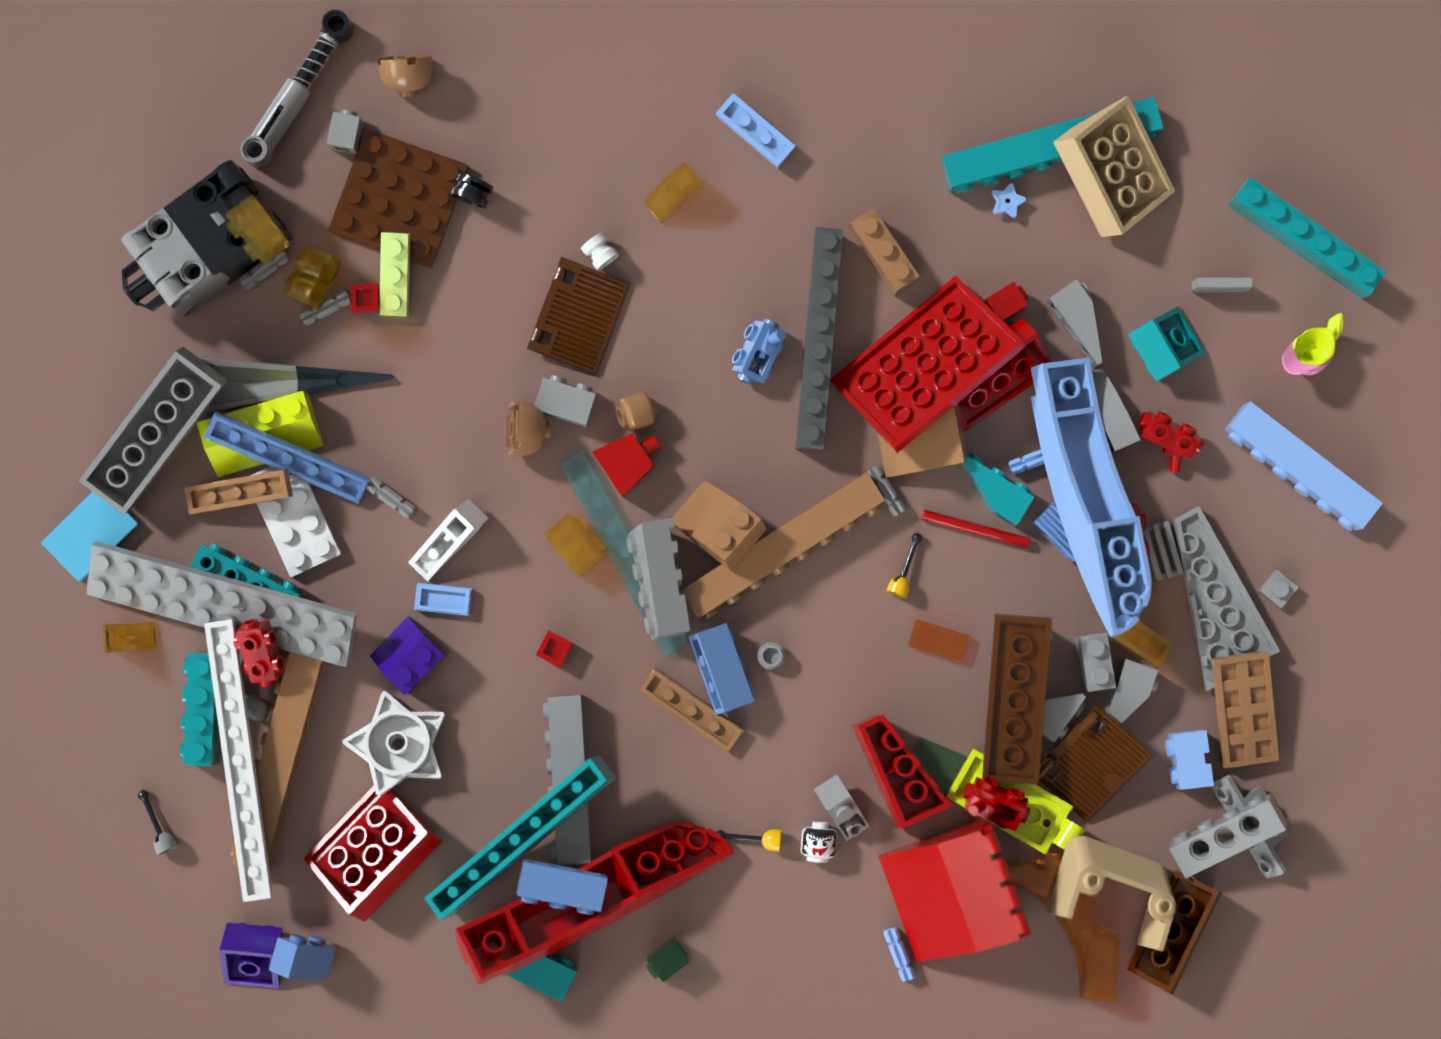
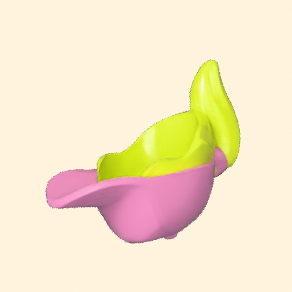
M1339 313L1330 318L1327 328H1311L1293 340L1283 353L1282 363L1284 369L1288 373L1296 375H1315L1322 371L1334 358L1335 341L1340 337L1343 329V314Z

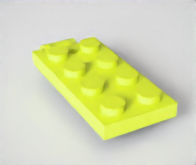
M975 749L971 750L945 797L963 807L965 806L966 799L962 798L963 791L968 782L973 784L976 777L982 779L984 754ZM997 781L999 786L1009 790L1013 787L1021 790L1025 797L1028 798L1027 807L1031 808L1025 824L1020 822L1016 832L1011 829H1000L1045 855L1048 854V849L1052 843L1065 850L1070 838L1084 834V828L1066 819L1074 808L1072 805L1035 784ZM1045 819H1048L1050 822L1049 825L1046 827L1043 826V821ZM987 820L988 822L997 826L994 822Z

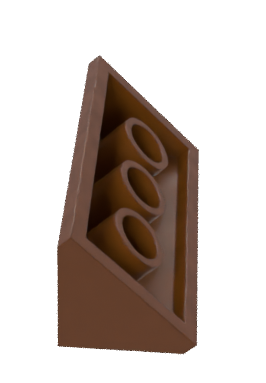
M1175 870L1169 882L1176 908L1164 950L1159 951L1139 945L1127 969L1170 994H1174L1222 894L1191 877L1185 879L1183 873Z

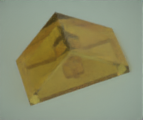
M154 622L102 625L104 653L156 649Z

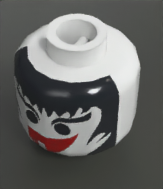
M813 821L812 827L804 828L802 830L800 851L804 856H807V861L828 863L829 858H833L836 855L837 831L829 828V823Z

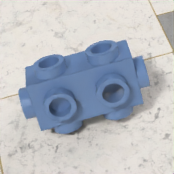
M764 319L763 322L755 321L754 324L748 325L744 332L745 344L742 349H738L734 353L732 363L735 364L732 370L739 373L738 380L752 385L753 381L764 384V381L769 378L773 370L772 364L776 356L782 351L784 339L786 338L785 331L782 329L778 330L779 324L769 319Z

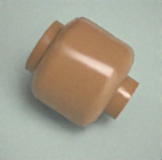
M644 392L623 397L619 402V406L616 407V416L622 428L626 427L629 431H637L652 426L655 422V414L659 412L655 399H650Z

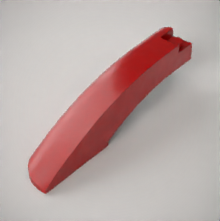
M673 822L660 826L612 848L611 851L579 868L580 870L606 874L608 879L601 912L594 911L593 915L577 912V907L566 905V909H557L550 907V902L538 900V904H532L518 899L456 928L455 934L459 950L464 962H468L478 985L501 974L505 976L625 917L733 855L734 851L722 836H719L717 832L710 828L707 830L694 825L692 822Z

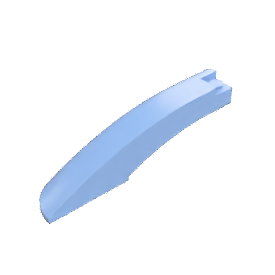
M1089 357L1040 364L1031 368L1036 393L1035 396L1031 397L1051 490L1067 540L1092 601L1109 635H1119L1132 628L1140 620L1138 617L1143 608L1148 606L1151 594V574L1140 517L1136 516L1111 454L1099 410Z

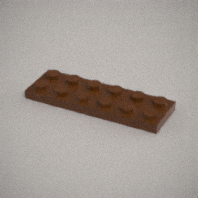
M995 614L982 779L984 777H991L1000 782L1039 784L1052 618Z

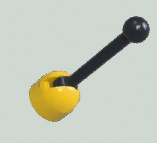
M914 533L911 537L913 542L901 575L894 577L888 584L886 591L892 595L901 598L908 597L910 583L906 579V575L916 547L922 541L920 533Z
M779 829L767 830L763 836L729 834L722 830L716 831L724 839L762 842V845L767 850L780 852L782 830Z

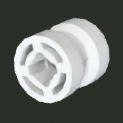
M602 232L589 239L581 247L586 256H592V265L597 271L608 266L619 256L615 248L606 245L607 238Z

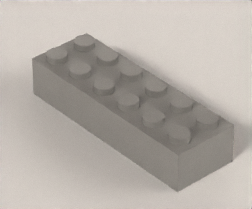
M184 346L175 351L80 478L79 482L125 515L133 508L228 380Z

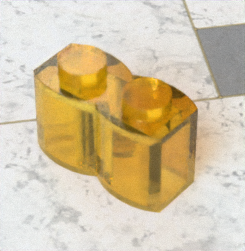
M306 245L297 256L295 270L285 282L283 295L293 301L319 310L327 299L330 285L339 273L341 260L330 253Z

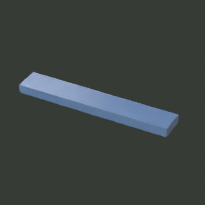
M218 411L214 412L203 437L278 470L288 469L290 475L359 504L370 481V477Z

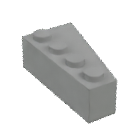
M673 517L642 522L629 532V537H627L628 551L633 553L635 561L632 567L635 580H639L641 589L638 592L641 607H645L647 616L644 619L645 630L647 634L651 635L652 640L683 635L690 631L685 594L683 592L679 593V587L682 586L683 580L682 572L675 565L674 561L676 559V552H678L677 541H673L670 535V528L675 527Z

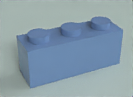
M727 623L688 636L716 715L755 702L752 684L746 679L744 673V661L736 651L734 645L735 636L733 631L728 628Z
M523 858L516 892L517 896H522L521 901L538 904V900L550 902L549 906L553 908L566 909V905L577 907V912L593 915L594 911L601 912L608 878L606 874Z

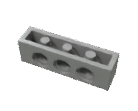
M1262 794L1256 795L1247 801L1248 805L1240 809L1237 806L1232 807L1222 813V818L1214 822L1212 818L1205 820L1197 826V830L1191 833L1183 831L1174 836L1169 851L1185 879L1285 831L1287 821L1272 795L1269 794L1265 797ZM1253 816L1258 819L1259 825L1250 827L1244 822V818ZM1223 828L1230 829L1234 833V837L1225 839L1220 835L1219 831ZM1200 840L1208 844L1209 849L1200 851L1195 847L1194 843Z

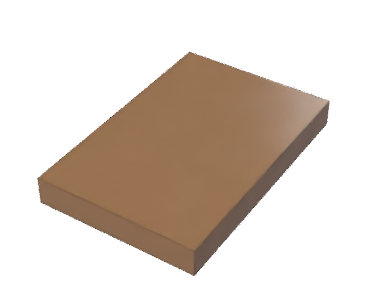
M957 408L950 409L899 453H896L878 434L885 478L967 462Z

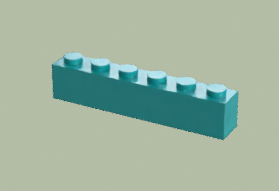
M1251 177L1241 185L1228 204L1230 208L1361 299L1371 295L1386 274L1385 270Z

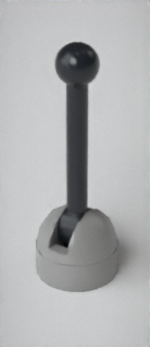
M139 791L138 798L143 801L157 833L153 841L157 856L178 847L176 840L172 834L162 832L148 800V791Z

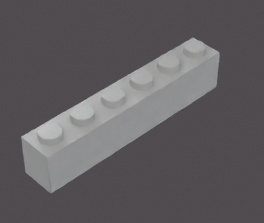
M582 695L547 697L548 703H543L544 719H549V730L545 731V746L550 747L551 758H546L547 775H552L553 786H548V793L586 761ZM587 802L555 829L556 841L551 842L552 858H557V865L590 863L593 860L589 802Z

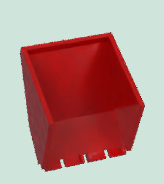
M982 818L878 855L916 962L977 953L1015 942L1031 935L1024 910L1012 913L1011 909L1021 906V902L1014 883L1002 886L1001 882L1010 879L1011 875L1004 856L992 858L991 854L1000 852L1001 847L992 825Z

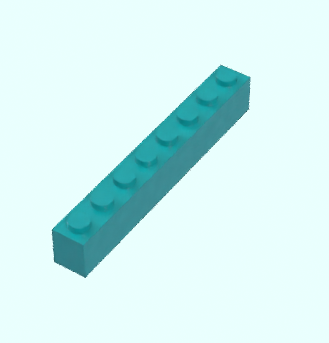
M1155 97L1133 102L1132 104L1150 140L1156 139L1157 134L1163 129V124ZM1094 114L944 155L940 162L949 193L957 191V194H963L972 191L973 186L983 183L984 187L999 183V179L1009 176L1010 179H1017L1025 176V171L1036 169V172H1041L1052 168L1053 163L1062 161L1053 142L1070 128Z
M600 756L589 758L424 899L440 920L455 915L617 777Z

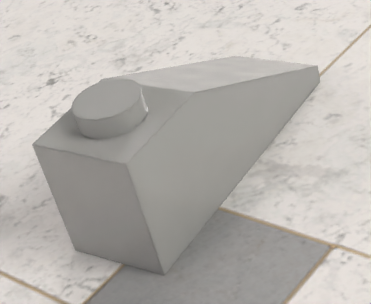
M1076 279L1050 297L1046 303L1086 358L1089 357L1091 366L1095 368L1102 363L1093 301L1090 298L1092 294L1086 284L1083 282L1080 284Z
M1122 659L1115 678L1116 688L1111 689L1104 711L1121 725L1150 696L1151 692L1155 693L1160 677H1157L1158 670L1128 659ZM1100 722L1098 730L1104 725L1102 722Z

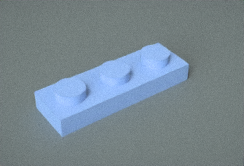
M734 93L715 113L718 119L776 168H779L796 147Z

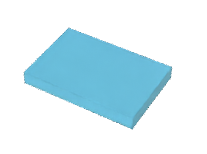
M92 492L41 544L78 582H82L89 575L92 544L98 541L118 547L140 523L129 512L123 515Z

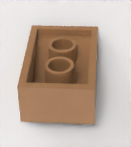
M706 480L702 482L672 516L674 518V525L678 530L730 571L767 530L759 516Z

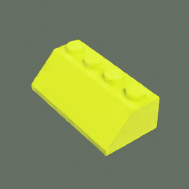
M304 391L225 414L308 451L324 447L310 396ZM212 418L196 422L204 450L218 478L264 465L262 462L203 438Z

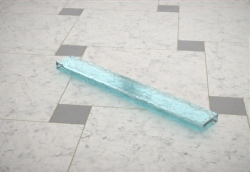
M581 451L562 461L559 465L645 619L647 618L645 607H641L638 592L641 591L639 580H635L632 567L635 561L633 553H630L627 547L628 531L584 451ZM684 634L656 640L664 656L689 643Z

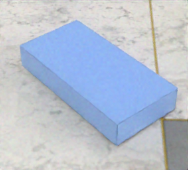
M417 583L414 610L470 616L473 589Z

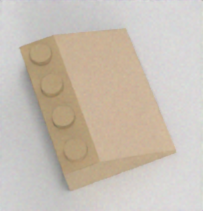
M1129 96L1118 100L1070 128L1053 142L1101 237L1123 235L1175 192Z

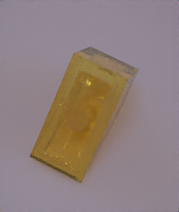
M684 161L662 180L644 201V204L662 224L701 191L703 183Z

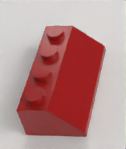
M1022 317L1008 326L1025 342L1026 347L953 407L957 408L960 426L964 431H967L1033 385L1032 367L1051 363L1038 332Z

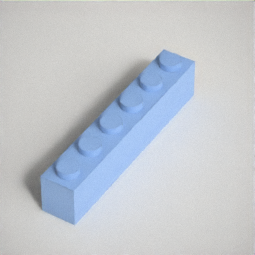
M1251 401L1241 407L1224 429L1229 433L1228 438L1238 446L1245 445L1251 450L1250 455L1261 463L1267 462L1273 467L1272 472L1276 476L1293 482L1295 484L1294 489L1305 497L1311 496L1317 501L1316 506L1327 514L1333 513L1339 518L1338 523L1349 531H1352V529L1355 531L1362 530L1383 504Z

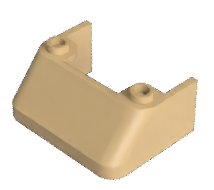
M1076 835L1070 838L1063 854L1046 913L1072 919L1079 893L1087 895L1097 894L1102 889L1105 878L1108 877L1151 893L1136 944L1163 951L1176 908L1164 866L1158 862L1086 836Z

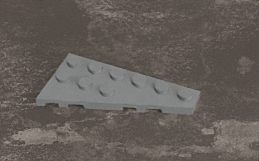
M1196 506L1174 518L1173 522L1184 572L1183 575L1205 691H1209L1214 688L1211 658L1258 651L1269 652V657L1280 652L1203 511L1200 506Z

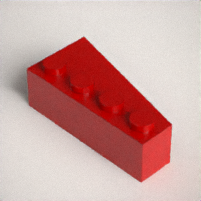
M877 714L852 725L897 828L904 829L953 806L883 714Z

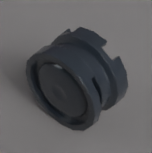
M458 173L456 178L457 185L452 188L450 195L467 204L486 208L488 204L487 196L491 195L494 187L473 176Z

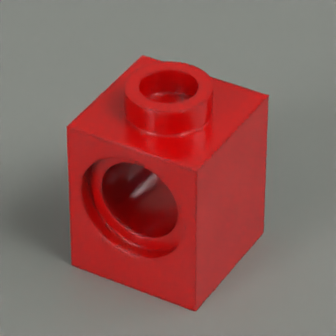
M1012 282L986 298L984 303L999 318L1006 321L1028 306L1026 300L1029 298L1021 285L1017 287L1015 282Z

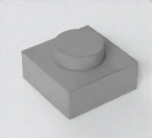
M1275 570L1258 592L1278 609H1282L1299 587L1281 572Z

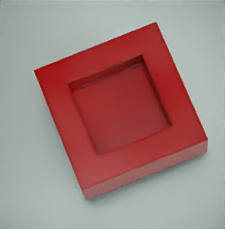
M378 283L350 285L351 312L353 314L380 312Z
M548 630L536 656L561 668L573 642Z

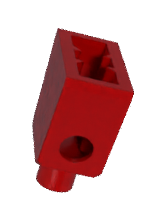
M630 434L592 453L623 498L655 468L649 457L662 447L654 435L639 443L635 436Z

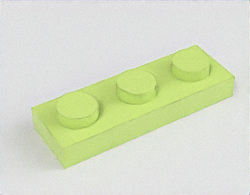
M381 232L379 315L409 316L411 233Z

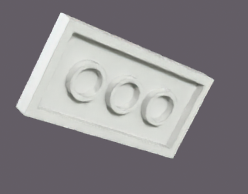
M270 466L253 475L278 471V469ZM289 474L293 496L259 502L257 506L290 578H293L341 556L342 553L310 483Z

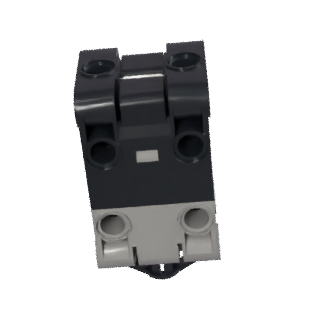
M228 160L122 237L121 242L135 259L121 270L122 288L136 306L155 311L164 303H167L170 309L184 316H189L273 252L286 246L293 237L273 210L271 211L269 208L263 207L256 197L259 194L258 189L242 167L238 166L233 160ZM142 269L144 274L128 285V278ZM154 290L159 292V295L146 305L139 302Z

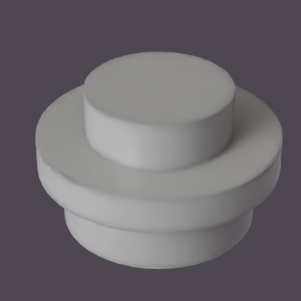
M768 642L763 644L758 650V661L766 669H777L785 660V652L779 644Z

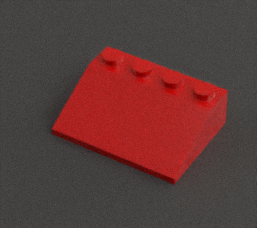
M373 786L303 859L346 912L365 922L435 850L442 840L396 792L390 789L379 797L376 795Z

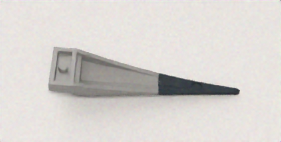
M198 357L228 380L204 413L269 401L300 391L314 393L386 381L394 377L391 374Z

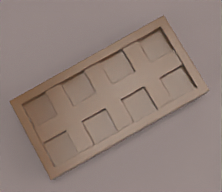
M1258 651L1211 658L1222 766L1227 769L1279 761L1269 652Z

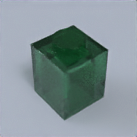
M673 936L647 956L648 964L646 968L654 979L659 977L664 982L690 963V957Z

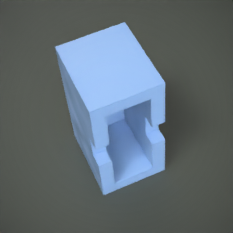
M1197 729L1168 733L1169 740H1165V749L1167 756H1171L1172 767L1169 768L1171 784H1175V788L1180 790L1214 786L1211 763L1207 764L1204 753H1209L1207 730Z

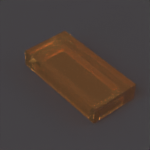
M915 619L908 646L961 662L969 635Z

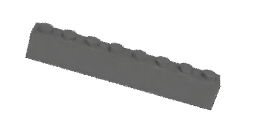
M815 228L795 449L823 451L843 229Z

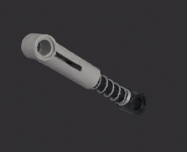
M330 10L323 16L319 39L315 40V47L309 50L310 55L308 58L303 59L304 64L302 67H298L297 75L292 77V79L287 78L251 136L245 138L242 142L240 153L252 167L264 168L271 162L275 148L311 93L308 87L313 85L312 81L315 76H319L318 71L322 66L325 67L324 62L328 57H331V51L352 37V23L343 11ZM344 22V26L340 31L334 32L331 30L334 23ZM262 147L261 155L252 158L251 151L253 148Z

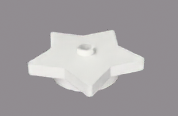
M383 691L372 722L345 738L342 743L369 763L375 793L380 797L407 777L424 779L442 778L433 744L445 714L444 712H410L389 693ZM402 740L404 747L401 750L394 749L395 741Z

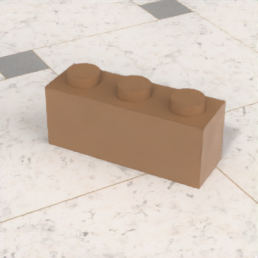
M874 208L850 222L848 229L894 296L917 281L919 274Z

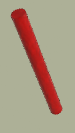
M925 509L921 520L1027 549L1030 544L1031 538Z

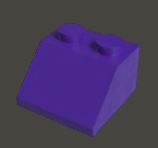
M409 616L370 654L371 659L382 673L404 695L410 694L447 656Z
M227 922L219 949L224 983L279 989L281 975L269 971L277 939L278 937H283V929L271 925L259 926Z

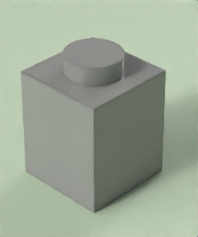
M342 110L341 113L333 112L326 143L331 150L357 154L364 126L362 119L357 116L358 113L350 110Z

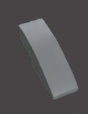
M1100 368L1093 371L1099 410L1111 453L1140 441V437L1104 369Z

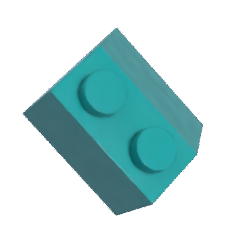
M1179 306L1128 334L1134 349L1139 352L1146 364L1148 373L1153 376L1155 382L1206 354Z

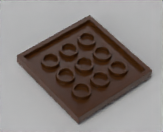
M366 128L328 230L381 250V232L411 233L410 261L432 268L458 200L450 195L452 188L457 185L456 178L458 173L467 174L469 165Z

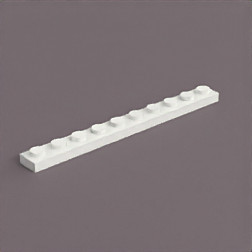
M235 620L204 623L243 902L268 899L273 897L240 656L233 643V638L236 634Z

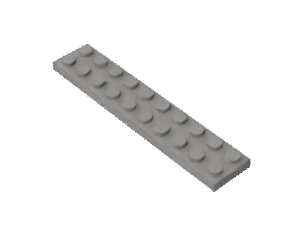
M96 541L92 544L86 595L204 628V623L234 619L237 631L242 626L241 623L246 620L258 619V622L269 620L272 629L276 633V644L279 649L347 667L350 664L358 613Z

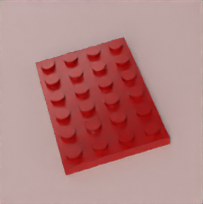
M954 276L832 377L830 382L895 452L899 453L1023 350L1026 345L957 276Z

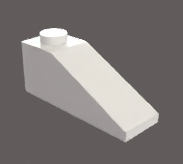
M468 499L448 515L408 563L428 582L474 536L487 521L488 517Z

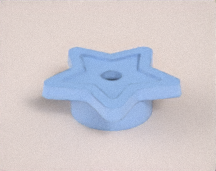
M1010 183L1004 191L993 190L991 192L996 201L993 210L994 214L1007 213L1012 218H1016L1017 207L1026 201L1025 197L1016 194L1013 183ZM1005 199H1010V203H1006Z

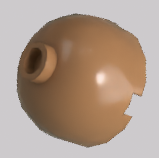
M405 54L394 57V60L393 56L377 59L382 82L390 90L399 91L400 97L416 96V90L425 88L430 83L433 75L432 55Z
M511 401L508 409H513L512 417H506L505 445L506 447H511L512 450L507 453L509 456H530L543 446L545 439H549L550 423L545 422L543 412L534 404Z

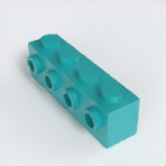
M211 543L210 546L201 544L190 565L192 568L296 597L304 598L305 596L298 592L299 586L286 580L283 584L274 580L275 574L266 569L260 568L259 572L249 567L250 561L238 555L234 559L225 555L227 550L215 543Z
M188 653V659L184 660L183 665L184 675H187V686H184L182 691V701L186 703V714H183L181 718V730L185 731L184 742H181L180 758L184 759L183 765H218L220 733L209 654Z

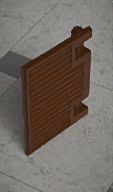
M561 257L527 349L596 375L630 283ZM567 270L575 273L571 285L563 282ZM545 331L552 334L548 346L540 344Z
M1096 704L1090 710V714L1083 721L1081 720L1040 764L1039 781L1061 800L1074 807L1073 810L1088 822L1154 756V753ZM1100 720L1104 725L1095 732L1091 728ZM1056 766L1059 771L1052 778L1047 773Z

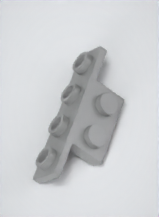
M1230 775L1213 780L1214 786H1211L1225 811L1235 806L1240 809L1248 805L1247 801L1256 795L1262 794L1263 797L1267 796L1262 786L1256 787L1242 796ZM1253 816L1244 818V822L1250 827L1259 825L1258 819ZM1287 828L1285 831L1248 848L1260 871L1267 879L1283 875L1287 871L1273 848L1290 834Z

